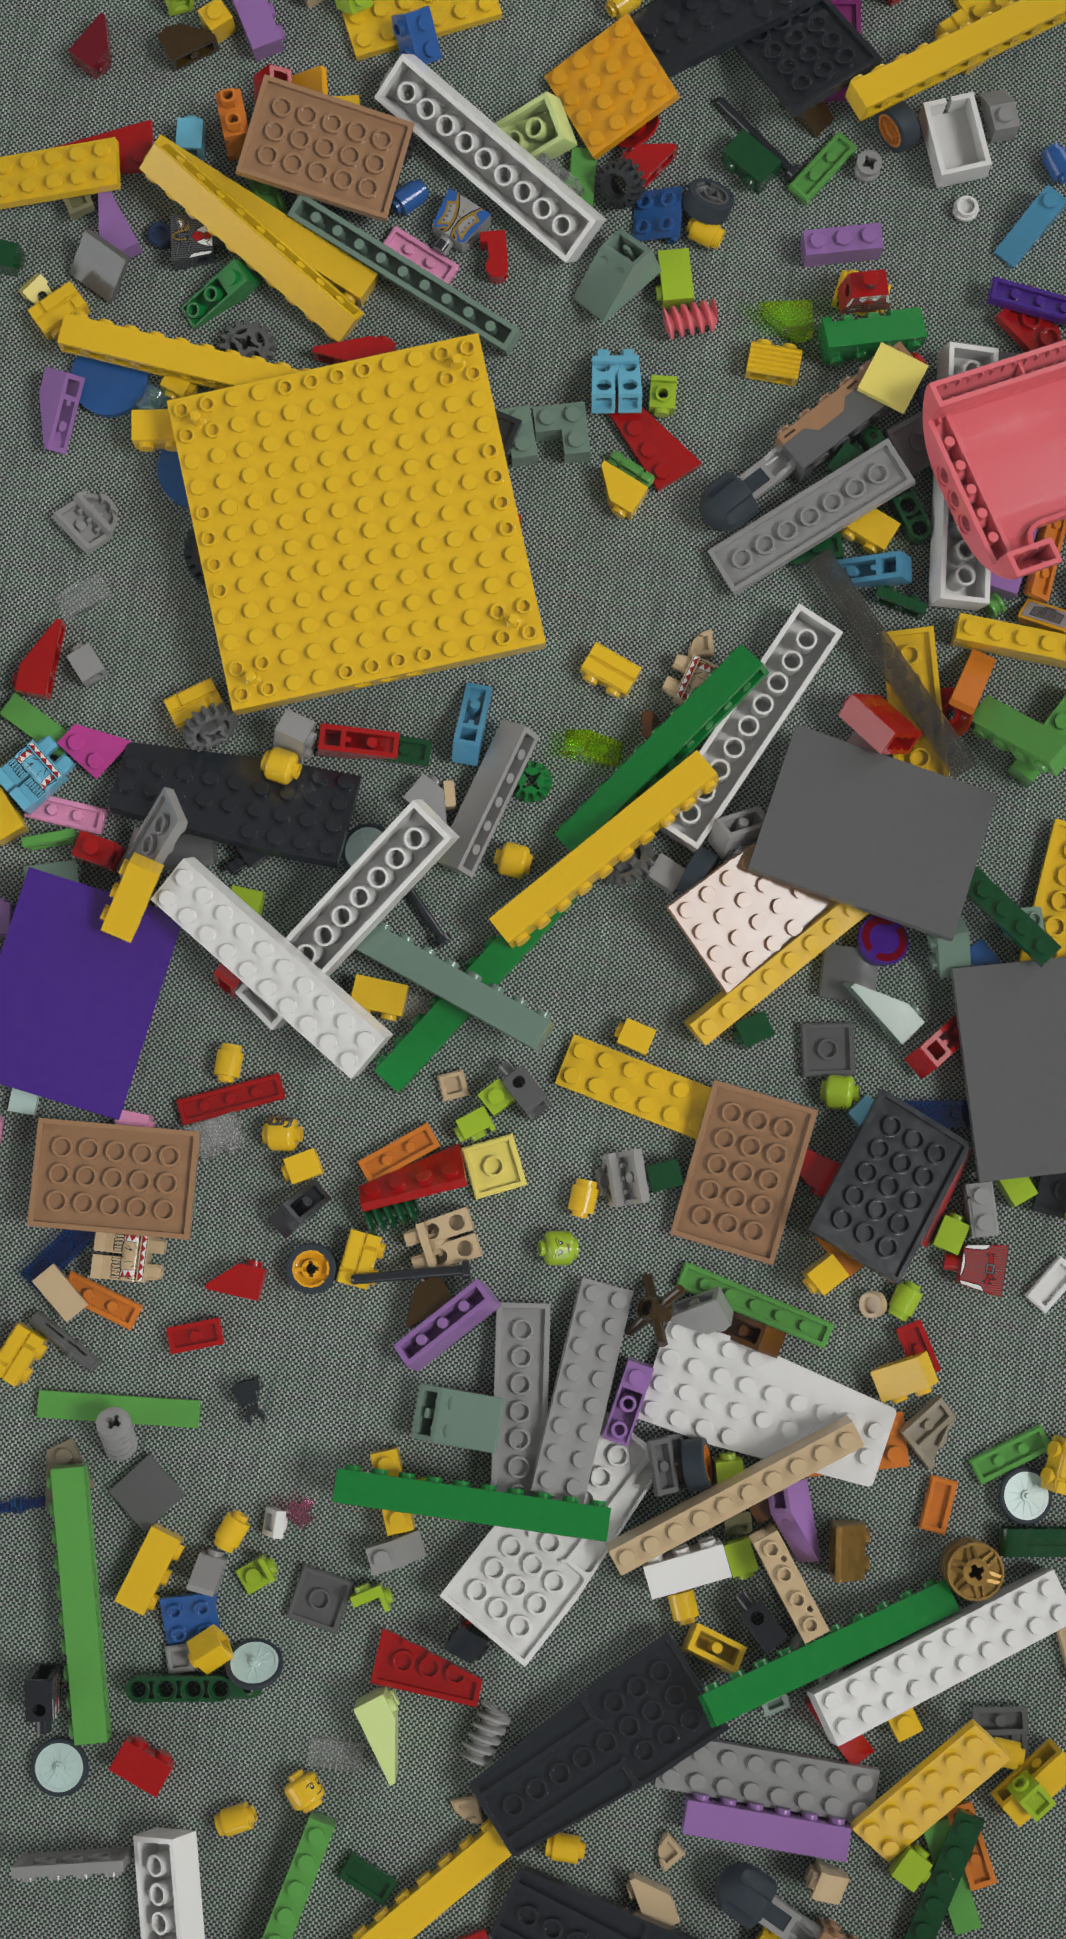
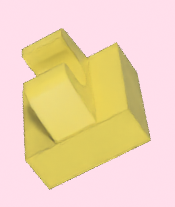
M38 273L18 290L24 299H28L34 305L39 302V292L43 291L47 296L52 293L47 285L48 281Z

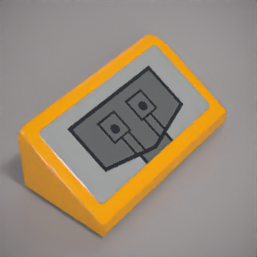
M1028 598L1017 616L1018 623L1033 628L1066 634V610Z

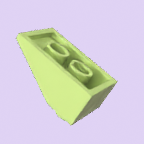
M547 91L495 122L500 129L540 163L557 158L578 145L561 99Z
M381 1686L358 1698L353 1710L391 1786L395 1784L398 1773V1705L400 1701L394 1689L389 1690L388 1687Z

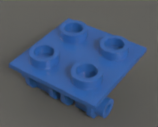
M683 186L645 191L642 193L643 197L634 203L632 236L640 242L666 238L667 243L676 244L678 239H680Z
M191 1591L189 1595H187V1592H183V1595L167 1594V1597L159 1598L167 1645L187 1643L188 1640L213 1624L220 1629L216 1602L218 1601L217 1592L213 1597L200 1593L195 1594V1592Z

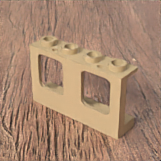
M771 1522L748 1534L804 1643L806 1644L830 1631L773 1523Z

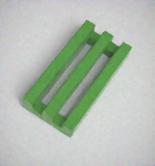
M74 828L22 837V847L30 852L76 843L79 834Z

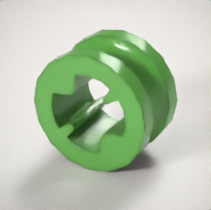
M992 592L990 594V604L984 608L990 617L995 619L998 617L999 612L1002 614L1006 612V607L1001 597L996 592Z

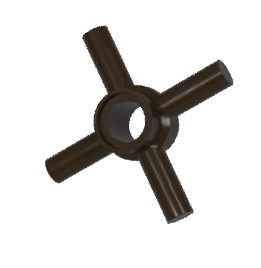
M645 1274L642 1276L646 1295L638 1302V1317L625 1327V1331L628 1335L632 1336L647 1323L653 1325L657 1346L665 1347L668 1345L664 1325L668 1324L672 1318V1303L685 1294V1288L679 1284L665 1296H657L652 1274Z

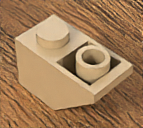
M816 1858L813 1865L809 1864L804 1875L805 1884L812 1899L839 1905L850 1880L846 1871Z
M634 1871L629 1873L630 1882L626 1886L631 1900L637 1899L640 1909L636 1910V1912L670 1926L680 1923L679 1914L668 1887Z

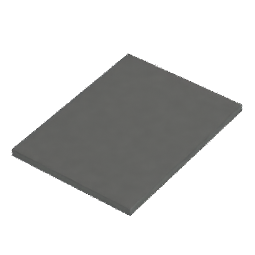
M796 724L747 871L951 942L957 929L998 794Z
M1066 957L1051 958L1042 968L1034 960L950 969L977 1182L1066 1173Z

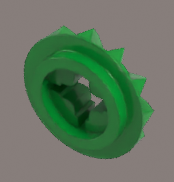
M528 761L513 792L515 796L528 803L543 800L552 788V776L548 768L539 761ZM524 773L530 777L540 774L536 780L539 790L532 785L526 786L523 789L527 782Z

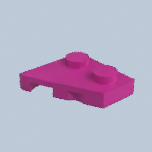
M74 724L57 742L95 779L125 750L127 744L131 743L127 739Z

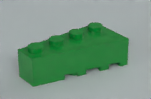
M921 307L890 310L886 312L885 316H881L877 312H870L860 319H854L853 314L843 315L841 317L842 320L833 322L831 317H823L816 336L823 366L830 364V366L836 367L843 365L849 360L856 359L857 362L870 359L871 356L876 354L881 342L886 345L891 344L893 347L900 341L908 352L916 351L924 346L927 332Z

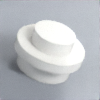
M971 196L959 197L953 205L954 216L962 222L972 221L979 212V205Z

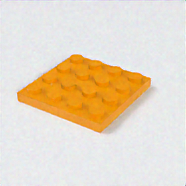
M628 13L544 76L556 97L561 99L566 114L595 160L599 159L681 98Z

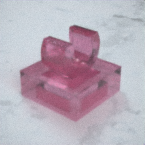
M308 1496L305 1497L300 1505L292 1501L285 1509L286 1516L304 1530L314 1518L308 1511L315 1502Z

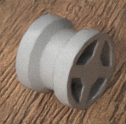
M873 150L863 151L858 156L854 173L856 178L863 183L875 181L882 167L881 156Z

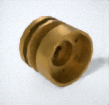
M962 1537L953 1540L945 1547L940 1557L939 1568L943 1580H946L948 1586L954 1592L967 1600L982 1601L989 1599L999 1591L1004 1581L1005 1569L1001 1557L993 1548L977 1538ZM972 1565L978 1567L976 1570L978 1575L976 1576L971 1574Z

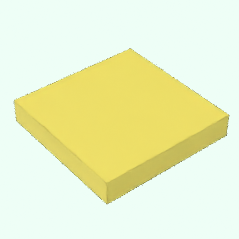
M881 342L857 391L904 414L929 365Z
M513 1133L461 1148L476 1200L527 1185Z

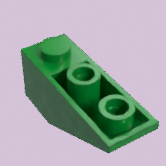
M233 259L180 309L193 329H197L246 299L263 282L256 271L250 269L245 261Z

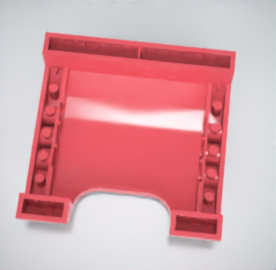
M1066 340L929 383L926 386L923 401V431L927 454L937 483L957 527L971 552L989 571L1006 579H1017L1060 564L1063 560L1053 538L1050 537L1034 543L1033 532L1040 527L1066 519Z

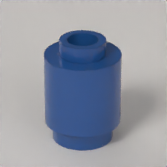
M1054 143L1041 153L1042 163L1054 183L1060 182V184L1066 183V149L1064 146L1061 147L1059 143Z
M410 180L395 191L391 207L396 214L399 215L401 213L403 216H407L426 202L425 199L429 197L428 190L421 180Z

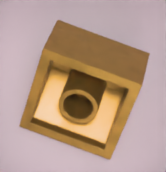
M830 1520L829 1576L835 1583L865 1580V1572L870 1570V1558L865 1556V1545L870 1544V1528H866V1524L863 1521Z

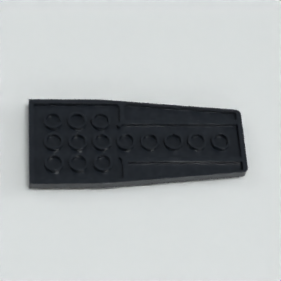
M655 0L631 16V18L670 78L784 23L822 0Z
M131 742L126 746L107 803L111 813L144 822L163 788L167 787L174 789L188 823L184 833L260 854L338 869L360 790L362 776L302 765L298 779L293 778L289 784L283 785L265 778L264 771L260 768L263 758L207 751L198 752L191 749Z
M667 1632L599 1678L471 1782L470 1787L511 1855L518 1856L661 1776L729 1730L730 1727L725 1722L711 1728L698 1699L699 1695L705 1693L703 1685L669 1632Z
M526 1865L519 1867L488 1937L489 1939H697L675 1927Z

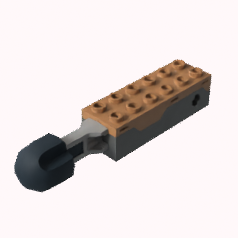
M900 341L892 347L926 364L920 354L908 352ZM871 360L865 362L858 369L859 373L853 378L848 376L838 385L839 389L834 393L827 392L817 401L818 405L812 410L808 407L802 411L797 417L798 421L790 425L787 423L777 432L778 436L774 441V448L739 477H736L731 472H726L709 485L702 493L699 501L700 514L705 524L715 531H733L741 527L758 514V503L756 500L775 485L786 479L789 475L799 484L834 457L846 441L852 443L859 437V433L868 426H874L894 409L857 391ZM925 372V374H924V376H923V378H922V380H921V382H920V384H919V386H918L916 392L919 390V388H920V386H921V384H922V382H923V379H924V377H925V375H926V372Z
M735 1863L729 1865L719 1874L715 1884V1898L719 1907L726 1915L747 1929L753 1928L759 1922L781 1939H860L852 1933L850 1936H847L840 1931L842 1927L829 1917L825 1920L818 1916L814 1922L775 1895L777 1892L776 1880L751 1864Z

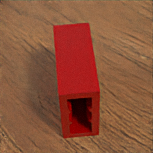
M851 694L844 701L843 708L838 714L880 754H909L923 734L881 695Z

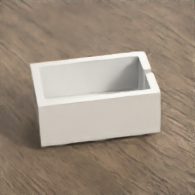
M974 92L951 96L945 114L943 112L947 104L946 98L922 104L918 117L937 188L986 178L992 166Z
M713 1535L704 1536L697 1539V1544L690 1546L687 1545V1542H684L674 1547L672 1551L665 1552L643 1564L652 1600L732 1577L725 1550L719 1537L714 1538Z

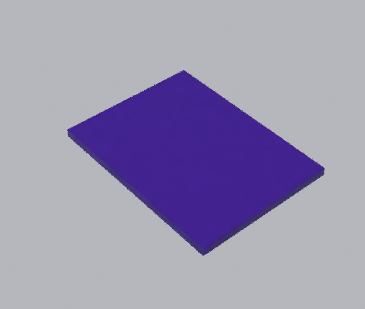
M29 867L0 954V1084L119 1120L181 926L161 908L148 905L131 943L101 931L104 921L100 919L105 905L111 906L114 899L109 896L110 892Z

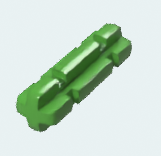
M618 451L610 455L608 463L616 468L619 467L621 471L647 487L653 484L654 475L648 471L643 472L644 468L629 458L624 459L625 456Z

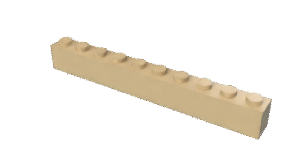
M845 1415L712 1486L710 1489L695 1495L607 1542L608 1552L622 1576L865 1445L854 1423Z

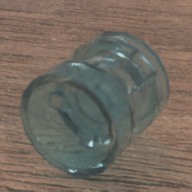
M147 384L144 389V395L142 398H138L133 405L137 410L160 409L170 399L157 387Z

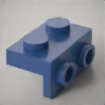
M423 6L403 14L391 16L392 29L399 47V56L401 54H414L425 64L442 59L429 6Z

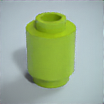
M906 1280L905 1284L901 1282L897 1285L888 1302L889 1308L887 1312L906 1322L909 1316L912 1317L923 1296L919 1292L921 1287L909 1280Z

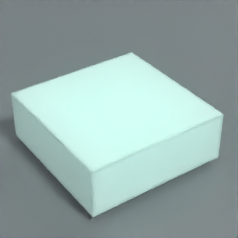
M12 1088L8 1111L36 1116L40 1096Z

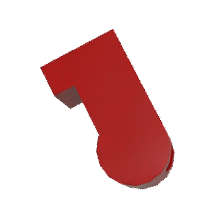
M505 230L480 232V249L488 250L486 277L492 284H502L508 278Z

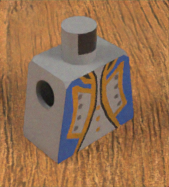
M450 188L432 225L433 234L439 238L433 249L446 257L452 247L461 253L466 252L480 237V232L486 231L490 227L491 214Z

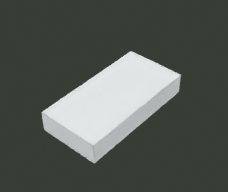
M1058 1255L1023 1295L1044 1314L1048 1312L1066 1291V1260Z

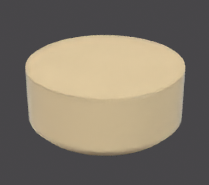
M879 1291L865 1292L859 1299V1309L865 1317L877 1318L886 1312L887 1300Z

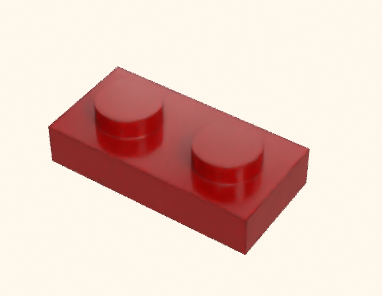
M220 1317L166 1328L171 1354L225 1344Z
M921 1319L895 1328L905 1357L927 1351L935 1372L941 1370Z

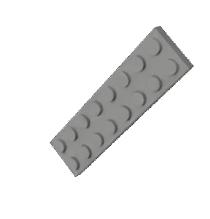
M887 438L707 551L735 596L916 484L915 479Z
M584 1277L580 1278L529 1491L552 1494L551 1497L562 1499V1496L579 1498L578 1503H584L634 1291Z
M500 1302L502 1306L496 1310L494 1397L505 1398L497 1450L496 1453H492L491 1485L497 1486V1492L507 1493L508 1488L524 1490L525 1496L535 1497V1492L529 1491L548 1414L551 1304Z
M714 1739L657 1777L654 1787L691 1794L699 1792L719 1799L722 1796L737 1799V1802L747 1803L748 1801L762 1803L765 1807L770 1808L779 1806L790 1808L791 1811L802 1813V1811L818 1813V1816L829 1818V1815L845 1818V1821L852 1822L875 1802L880 1769L879 1767L852 1764L845 1761Z

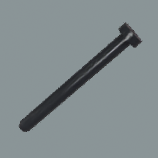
M718 96L715 99V105L741 130L744 128L782 161L780 168L786 173L785 178L792 182L802 171V168L798 164L792 165L723 97Z
M413 887L406 896L435 937V946L440 948L451 941L452 936L449 932H443Z
M462 1260L461 1265L358 1273L351 1276V1283L357 1285L463 1275L464 1279H471L469 1260Z

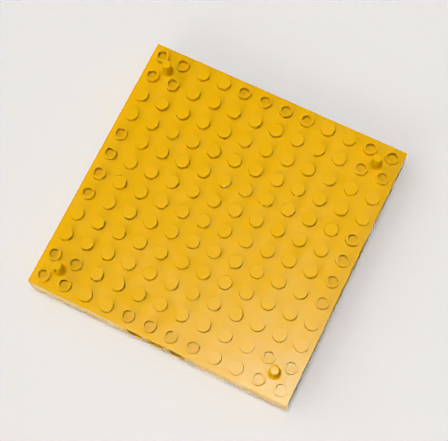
M479 333L167 400L232 711L236 715L546 648L544 631Z

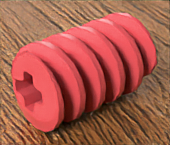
M711 298L709 306L705 300H701L699 308L695 302H691L689 310L685 304H681L679 312L675 306H670L669 314L664 307L662 308L664 327L671 340H674L676 331H678L681 338H684L686 329H688L691 336H694L695 328L698 327L701 334H704L706 326H709L711 332H715V326L718 324V312L714 298Z

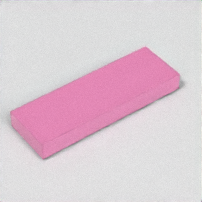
M397 226L393 227L383 242L386 246L448 284L451 283L460 269L458 264Z
M50 796L31 815L25 812L24 817L102 836L108 810Z

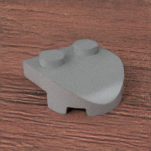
M81 491L75 494L73 501L54 512L53 519L89 555L107 543L114 535L118 521V509L115 503L103 493L96 495L88 494L87 491Z
M641 1148L610 1153L601 1158L603 1163L601 1168L596 1169L595 1180L599 1195L605 1196L608 1199L609 1206L620 1207L650 1202Z

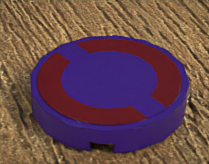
M878 916L868 918L860 925L857 931L856 940L858 939L859 952L868 962L875 966L895 965L906 955L909 948V937L906 929L901 924Z

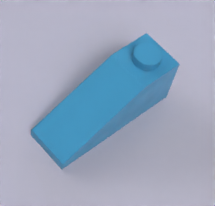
M1048 184L993 254L1014 269L1061 215L1066 206V198Z
M901 550L827 561L828 588L879 587V585L884 587L885 585L896 586L912 583V558Z
M466 683L453 740L451 762L473 766L478 765L492 693L491 686Z

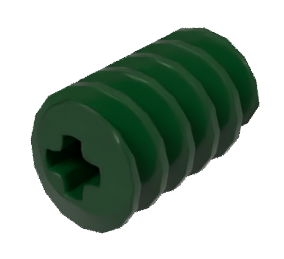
M417 1199L363 1212L368 1229L373 1235L376 1234L377 1225L384 1232L387 1230V1222L394 1229L397 1227V1219L403 1225H407L408 1216L413 1222H417L418 1213L421 1215Z

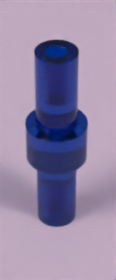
M44 1495L26 1499L23 1496L11 1498V1501L0 1503V1514L8 1512L19 1514L25 1513L26 1509L45 1507L46 1497Z

